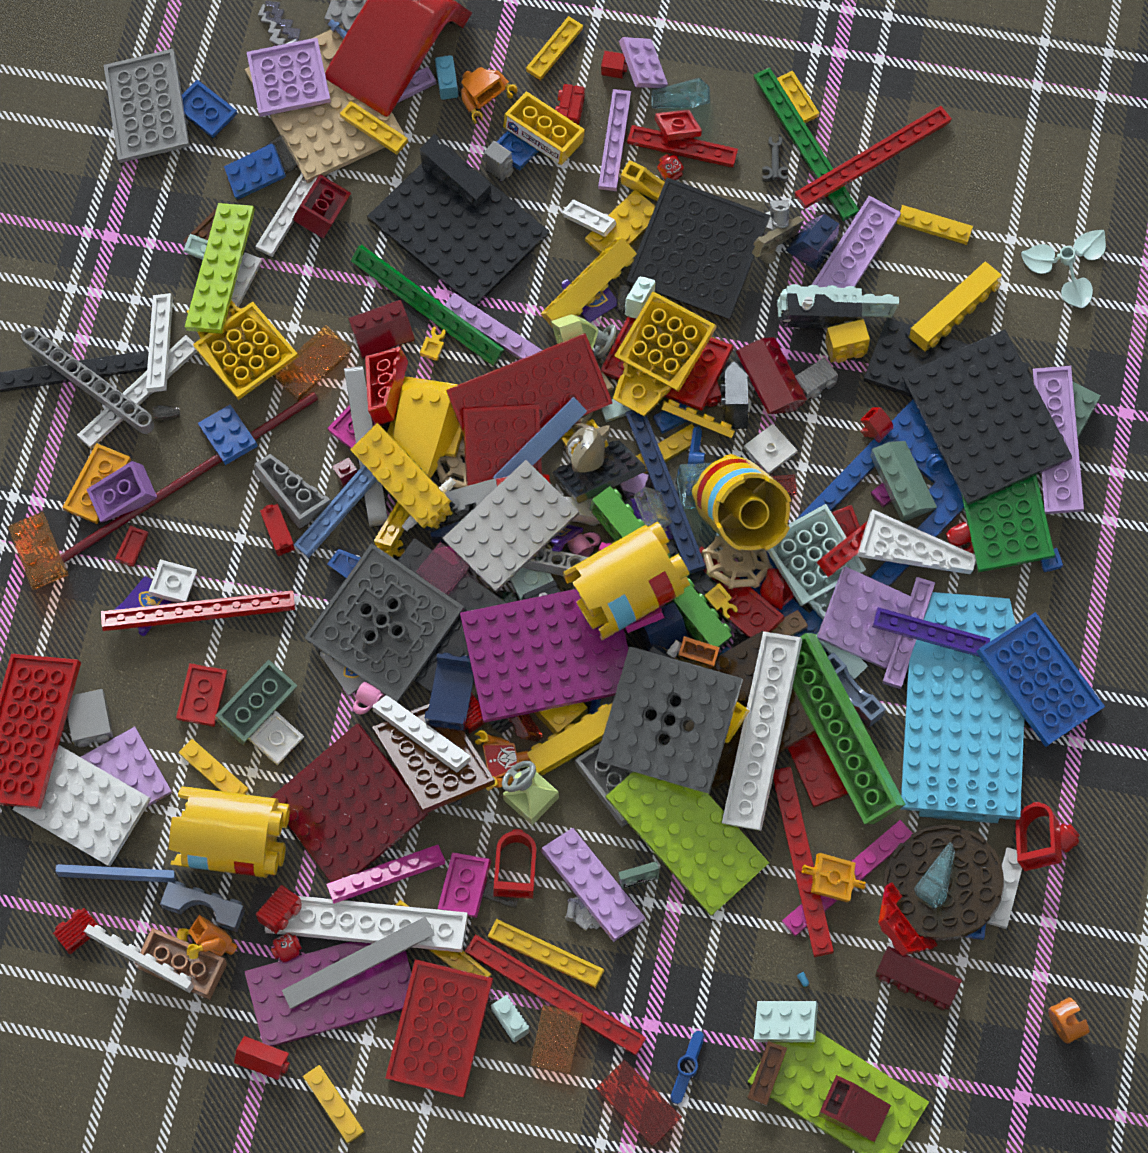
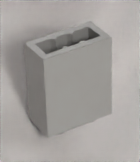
M103 689L72 695L67 716L74 745L86 747L93 742L104 743L109 741L110 738H114L106 695Z

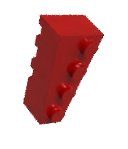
M401 347L365 357L368 412L375 424L390 422L395 418L408 360Z

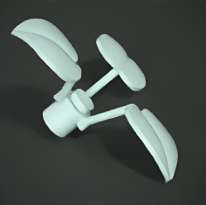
M1094 230L1079 236L1074 243V248L1071 246L1063 247L1056 258L1051 246L1039 244L1022 251V259L1030 270L1038 274L1050 272L1052 270V263H1056L1061 259L1064 265L1069 266L1073 281L1063 285L1061 290L1062 298L1069 305L1085 308L1091 301L1093 289L1090 281L1086 278L1075 279L1073 263L1076 260L1075 255L1079 257L1083 255L1087 260L1099 259L1104 254L1106 248L1105 231Z

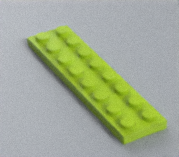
M218 203L185 323L186 331L222 334L254 216V206Z

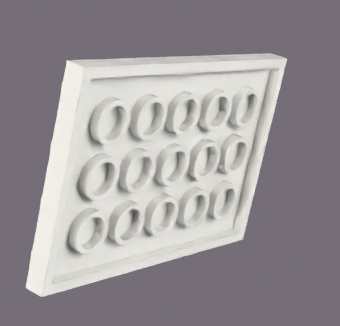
M59 745L42 808L33 809L14 806L13 810L110 867L151 801V798Z

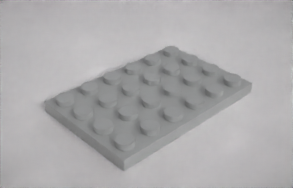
M174 49L104 65L117 157L120 163L190 147Z
M525 460L443 537V541L497 592L580 513Z

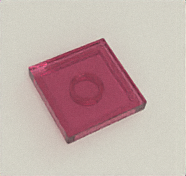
M440 542L416 573L448 595L470 568V565Z

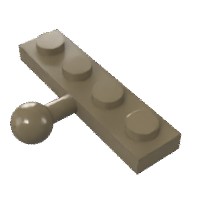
M797 216L792 220L789 219V226L776 228L773 231H769L765 236L758 237L754 242L755 247L752 254L757 258L761 256L763 262L767 264L774 262L777 246L797 235L804 220Z

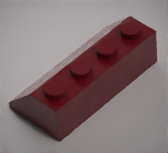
M775 337L761 338L736 351L768 414L795 412L807 401L803 389L800 387Z
M887 946L875 975L880 982L887 985L891 983L897 986L896 988L901 992L913 993L918 1000L923 1002L928 1000L934 1003L933 1006L940 1010L950 1009L962 982L961 979L912 956H902L899 951L890 946Z

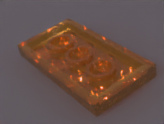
M325 325L297 351L298 357L275 373L273 378L299 401L352 352V349Z
M43 511L8 526L33 590L69 575Z

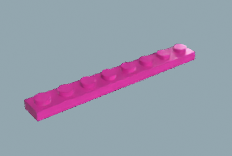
M901 820L851 861L856 863L854 871L856 880L861 881L891 856L900 843L903 844L911 837L913 833ZM821 895L824 912L838 901ZM802 904L782 920V923L795 937L807 927Z

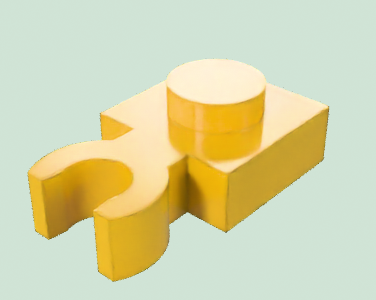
M433 327L431 330L432 338L426 337L420 350V356L434 361L439 359L444 347V342L441 341L446 336L445 330H442L440 335L435 334L437 331L436 327Z
M720 583L704 595L716 611L721 607L722 614L726 619L730 618L727 614V609L731 608L734 612L738 611L735 605L728 603L732 597Z

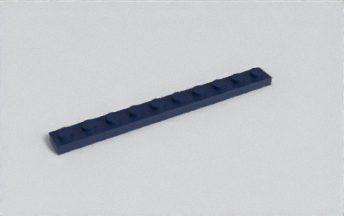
M633 410L625 412L681 559L685 563L689 574L706 569L647 415L644 417Z

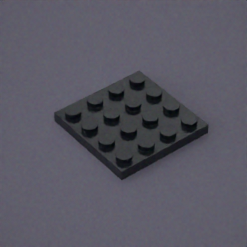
M618 440L608 443L609 446L605 447L604 463L598 469L590 472H574L570 463L558 467L552 473L555 480L579 504L600 494L609 486L611 488L646 472L645 465Z

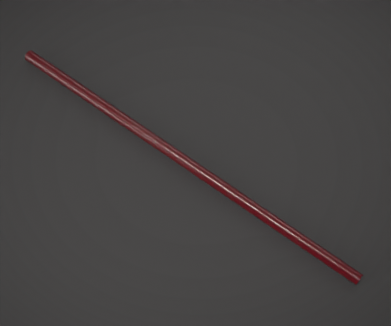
M312 392L251 431L250 434L254 440L258 439L317 401L318 397ZM218 454L212 456L156 492L157 498L143 507L117 517L44 564V568L50 573L221 463V458Z

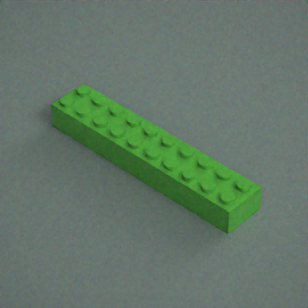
M609 486L592 499L589 510L616 542L645 524L641 519H637L633 515L634 511L629 504H624L621 500V494ZM687 578L690 586L684 589L682 595L666 603V605L674 602L683 617L685 628L695 640L720 647L721 649L732 637L730 634L731 629L727 624L721 623L718 619V613L713 608L710 609L708 607L705 597L695 591L693 582Z
M805 633L800 636L802 644L793 687L864 824H875L906 804L816 634Z

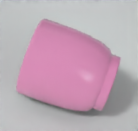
M590 532L577 535L567 544L572 554L588 557L593 552V548L599 545L601 538L597 533ZM587 537L592 538L594 540V543L590 544V542L587 540Z
M363 682L357 690L356 701L352 708L353 711L359 715L367 713L374 704L384 697V694L373 685ZM362 703L368 707L361 708L358 706V704Z

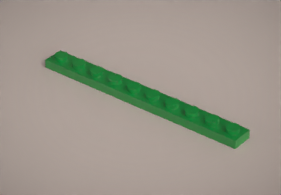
M770 67L754 74L755 82L816 179L833 170V167ZM845 186L827 196L842 221L858 214L859 209Z
M363 245L358 246L351 262L492 366L497 364L504 351L502 347Z

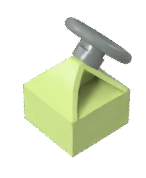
M572 314L551 321L557 344L586 333L592 350L594 344L596 345L594 355L598 359L608 352L617 331L616 326L613 324L607 326L604 331H601L585 319Z
M522 761L515 764L506 772L502 779V787L505 790L503 800L532 826L559 798V792L536 772V766L531 761ZM528 767L527 769H525V770H523V771H518V772H517V770L520 769V768ZM512 776L514 781L511 786H508V780Z

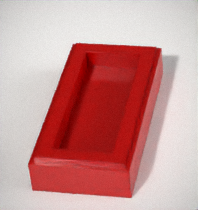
M130 526L115 560L134 567L148 537V532Z

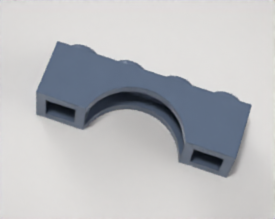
M833 652L828 658L860 719L870 728L884 716L886 708L873 694L866 693L857 685L851 677L847 666Z
M178 881L174 883L168 882L160 903L163 909L182 915L185 910L192 906L204 905L215 912L216 923L219 927L234 932L238 931L245 912L244 906L241 905L240 901L230 899V901L224 900L223 896L212 893V895L205 894L204 890L193 887V889L186 888L185 884Z

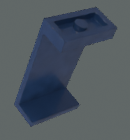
M450 653L437 654V668L429 708L425 712L424 717L425 723L428 726L464 731L474 683L469 656L457 657Z

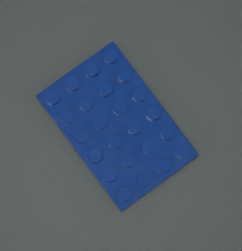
M1036 612L976 651L1045 747L1105 707Z

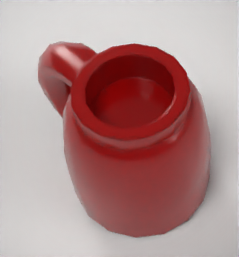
M966 522L952 527L948 530V533H945L949 544L963 549L960 546L970 542V547L963 550L974 553L969 526Z

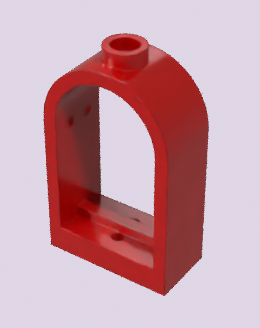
M1034 802L1020 811V819H1016L1017 862L1024 871L1062 863L1060 822L1050 807L1041 802ZM1038 817H1049L1051 847L1027 852V828L1029 824Z
M514 829L512 832L506 833L498 841L493 896L533 899L536 844L532 837L521 829ZM522 843L531 851L530 883L498 881L501 851L508 844Z

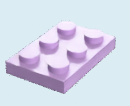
M622 37L619 43L635 87L665 88L668 83L652 40Z

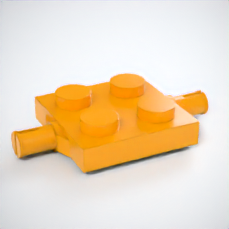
M818 853L814 868L806 865L802 867V873L812 875L811 893L849 902L854 887L862 890L866 887L865 881L855 879V862Z

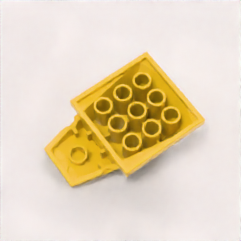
M652 292L615 354L616 358L624 362L623 366L625 369L618 380L613 399L645 417L672 388L679 392L717 326L667 298Z
M231 300L222 334L197 332L200 340L193 344L194 349L238 400L298 357V353L254 302L240 309Z
M404 376L395 418L390 422L387 433L431 478L438 466L439 458L444 456L456 458L463 433L446 393L447 389L458 384Z

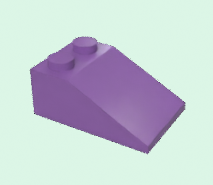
M133 461L86 489L100 522H105L143 507L157 498L144 466Z

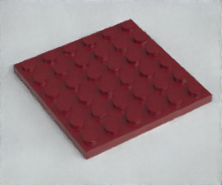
M358 723L270 797L278 799L279 803L290 805L288 825L331 882L362 872L429 815L428 813H422L401 777Z

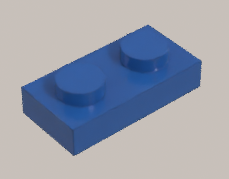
M680 403L679 407L686 409V407H690L682 403ZM665 410L653 416V420L662 434L689 421Z

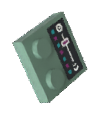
M657 861L618 872L620 887L625 889L659 879Z

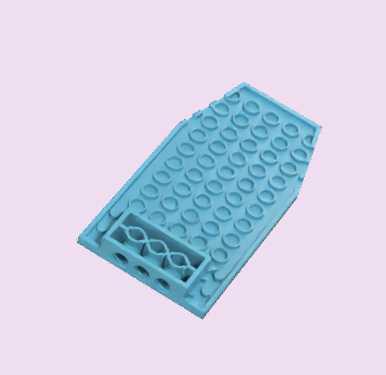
M932 592L923 619L991 638L990 641L1016 625L1009 598ZM916 640L909 660L901 787V797L906 805L900 809L919 811V817L986 823H998L999 818L1019 820L1024 737L1023 715L980 657Z

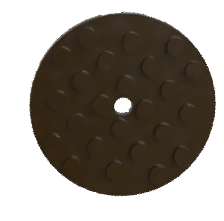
M936 825L913 833L909 839L903 844L900 843L894 850L885 869L884 889L889 883L892 882L902 895V898L896 905L917 934L927 939L954 940L976 932L993 917L1003 897L1004 873L997 853L979 834L962 829L960 826ZM942 878L949 880V884L945 888L938 884Z

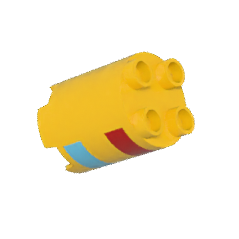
M734 454L724 456L722 459L709 465L692 488V497L695 500V505L701 518L729 545L739 551L741 549L757 550L761 548L769 550L781 542L790 529L788 525L790 516L789 502H791L789 494L782 485L748 459Z
M658 522L649 527L644 525L563 572L566 583L573 582L574 587L578 591L581 599L576 603L591 628L594 629L603 625L599 628L601 640L608 638L682 595L684 589L690 586L686 577L689 575V571L678 554L671 558L668 557L670 552L666 544L669 540Z
M184 786L180 788L178 797L187 799L188 802L185 804V811H182L181 817H172L169 850L181 853L177 854L174 861H171V865L267 878L269 874L276 875L278 866H283L286 844L277 842V836L281 835L282 828H287L290 814L289 804L279 803L276 798Z

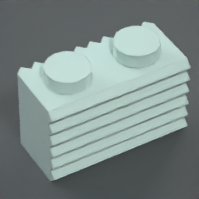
M641 276L637 279L625 299L626 316L637 319L651 293L655 292V280Z
M505 995L491 1005L493 1013L514 1043L529 1033V1025L522 1018V1015H520V1012L513 1005L508 995Z

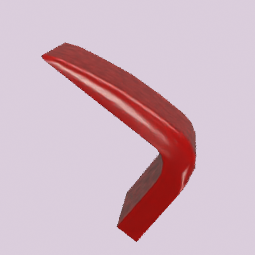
M367 0L325 72L326 80L381 115L388 117L443 27L452 21L464 28L472 12L455 0Z

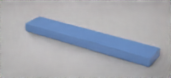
M573 397L493 478L508 477L525 460L533 466L587 410Z
M365 465L359 469L294 544L308 558L377 481Z
M56 865V873L59 877L171 883L177 881V875L174 870Z

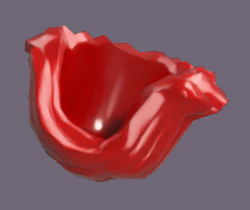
M768 568L760 594L773 607L782 610L783 606L794 597V594L779 569Z

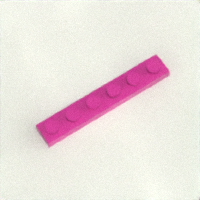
M435 845L326 885L333 904L444 865L445 859L439 845Z

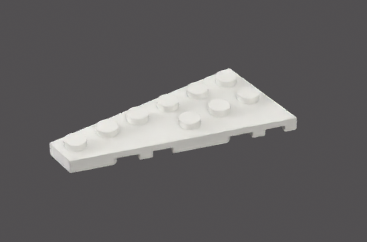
M872 510L869 515L857 554L858 557L971 574L976 562L974 554L875 510Z

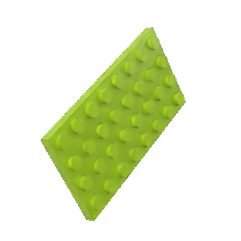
M632 772L605 796L610 804L710 916L769 864L766 858L737 826L722 823L724 811L708 793Z
M817 1030L815 1042H773L786 1047L787 1051L770 1098L856 1153H898L929 1104V1101ZM759 1065L748 1080L750 1085L753 1084ZM836 1075L857 1084L891 1105L875 1143L818 1116Z

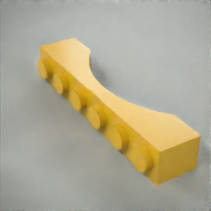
M629 160L621 173V184L658 201L665 182L645 167Z

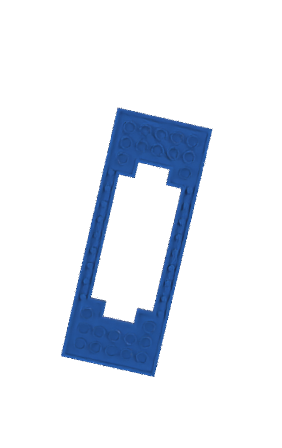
M912 400L892 420L893 429L879 443L874 439L797 519L825 504L832 512L874 469L875 465L870 457L872 449L885 443L906 441L919 471L934 483L929 492L937 509L917 528L918 530L937 538L962 512L964 505L961 492L945 461L943 466L936 471L927 468V458L931 454L940 455L941 453L914 400ZM767 551L770 564L773 568L778 569ZM886 561L870 578L890 587L910 565ZM755 569L753 573L756 576L761 570ZM765 578L760 582L758 587H751L760 596L761 586ZM793 599L788 601L782 610L776 608L784 617L796 610L802 615L808 628L794 635L795 637H800L805 633L817 634L819 632L823 619L814 609L808 613Z

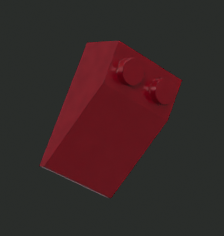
M319 174L292 220L324 239L351 192Z

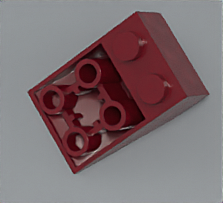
M836 1075L818 1116L875 1143L891 1105L857 1084Z

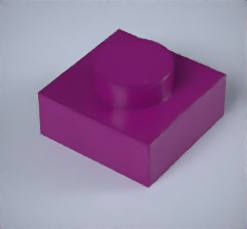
M883 483L871 492V495L883 508L891 502Z

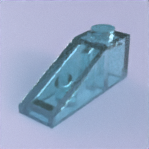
M701 78L652 90V108H686L710 103V87Z
M951 842L948 843L914 888L916 896L934 908L938 904H942L947 898L955 854L954 846Z

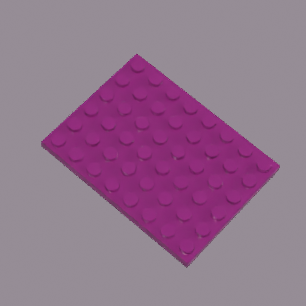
M576 589L461 612L460 616L483 723L615 696L628 653L624 629L601 640L599 628L603 625L594 629L591 628L576 603L581 599Z

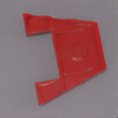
M892 882L886 885L878 924L882 932L892 941L893 947L902 956L932 950L937 947L938 944L935 940L927 939L917 934L896 905L902 898V895Z

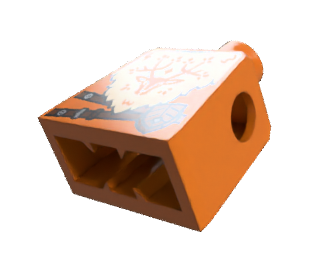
M684 636L678 656L683 662L711 669L715 665L720 647Z

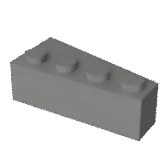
M271 454L255 463V475L299 529L316 519L330 504V499L327 496L320 494L315 487L303 481L302 477L298 474L295 475L286 465Z
M496 479L449 491L446 495L456 505L451 509L453 514L451 516L448 515L446 523L460 521L465 518L497 487Z

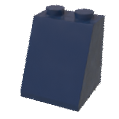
M825 214L808 221L785 251L814 270H817L837 244L839 223Z
M674 602L661 608L664 615L663 619L639 628L638 635L646 649H651L652 646L658 645L668 650L675 640L682 643L684 636L688 637L683 617Z

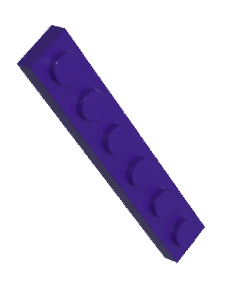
M879 607L876 610L872 626L873 628L977 657L980 656L976 651L989 643L991 639Z

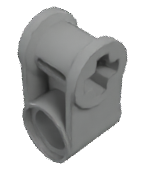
M789 200L770 201V216L774 227L785 228L789 226Z

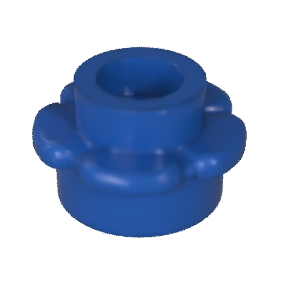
M935 453L931 454L926 462L927 468H930L932 471L940 469L944 464L942 455Z

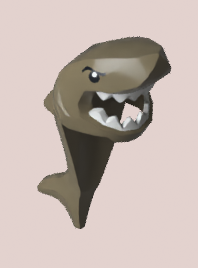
M593 412L582 416L572 426L574 435L567 442L566 453L571 459L574 472L594 471L604 463L605 440L609 435L610 426L594 428L593 426L586 425ZM580 442V444H578L577 447L574 449L573 454H571V447H574V444Z

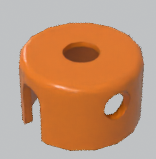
M1070 997L1048 1009L1050 1020L1056 1032L1067 1044L1089 1033L1086 1019L1078 1022L1074 1013L1081 1009Z

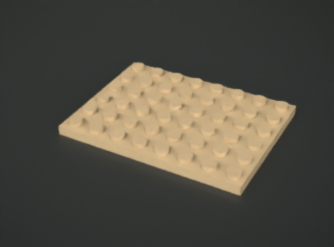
M329 30L313 37L318 39L324 72H326L343 41V38L336 30L334 32ZM250 67L245 69V72L253 85ZM326 80L330 103L271 114L269 116L308 184L318 177L319 174L325 176L385 148L340 117V112L350 101L405 136L393 113L391 112L388 117H385Z

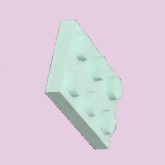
M757 1001L755 1042H815L818 1003L816 1001Z

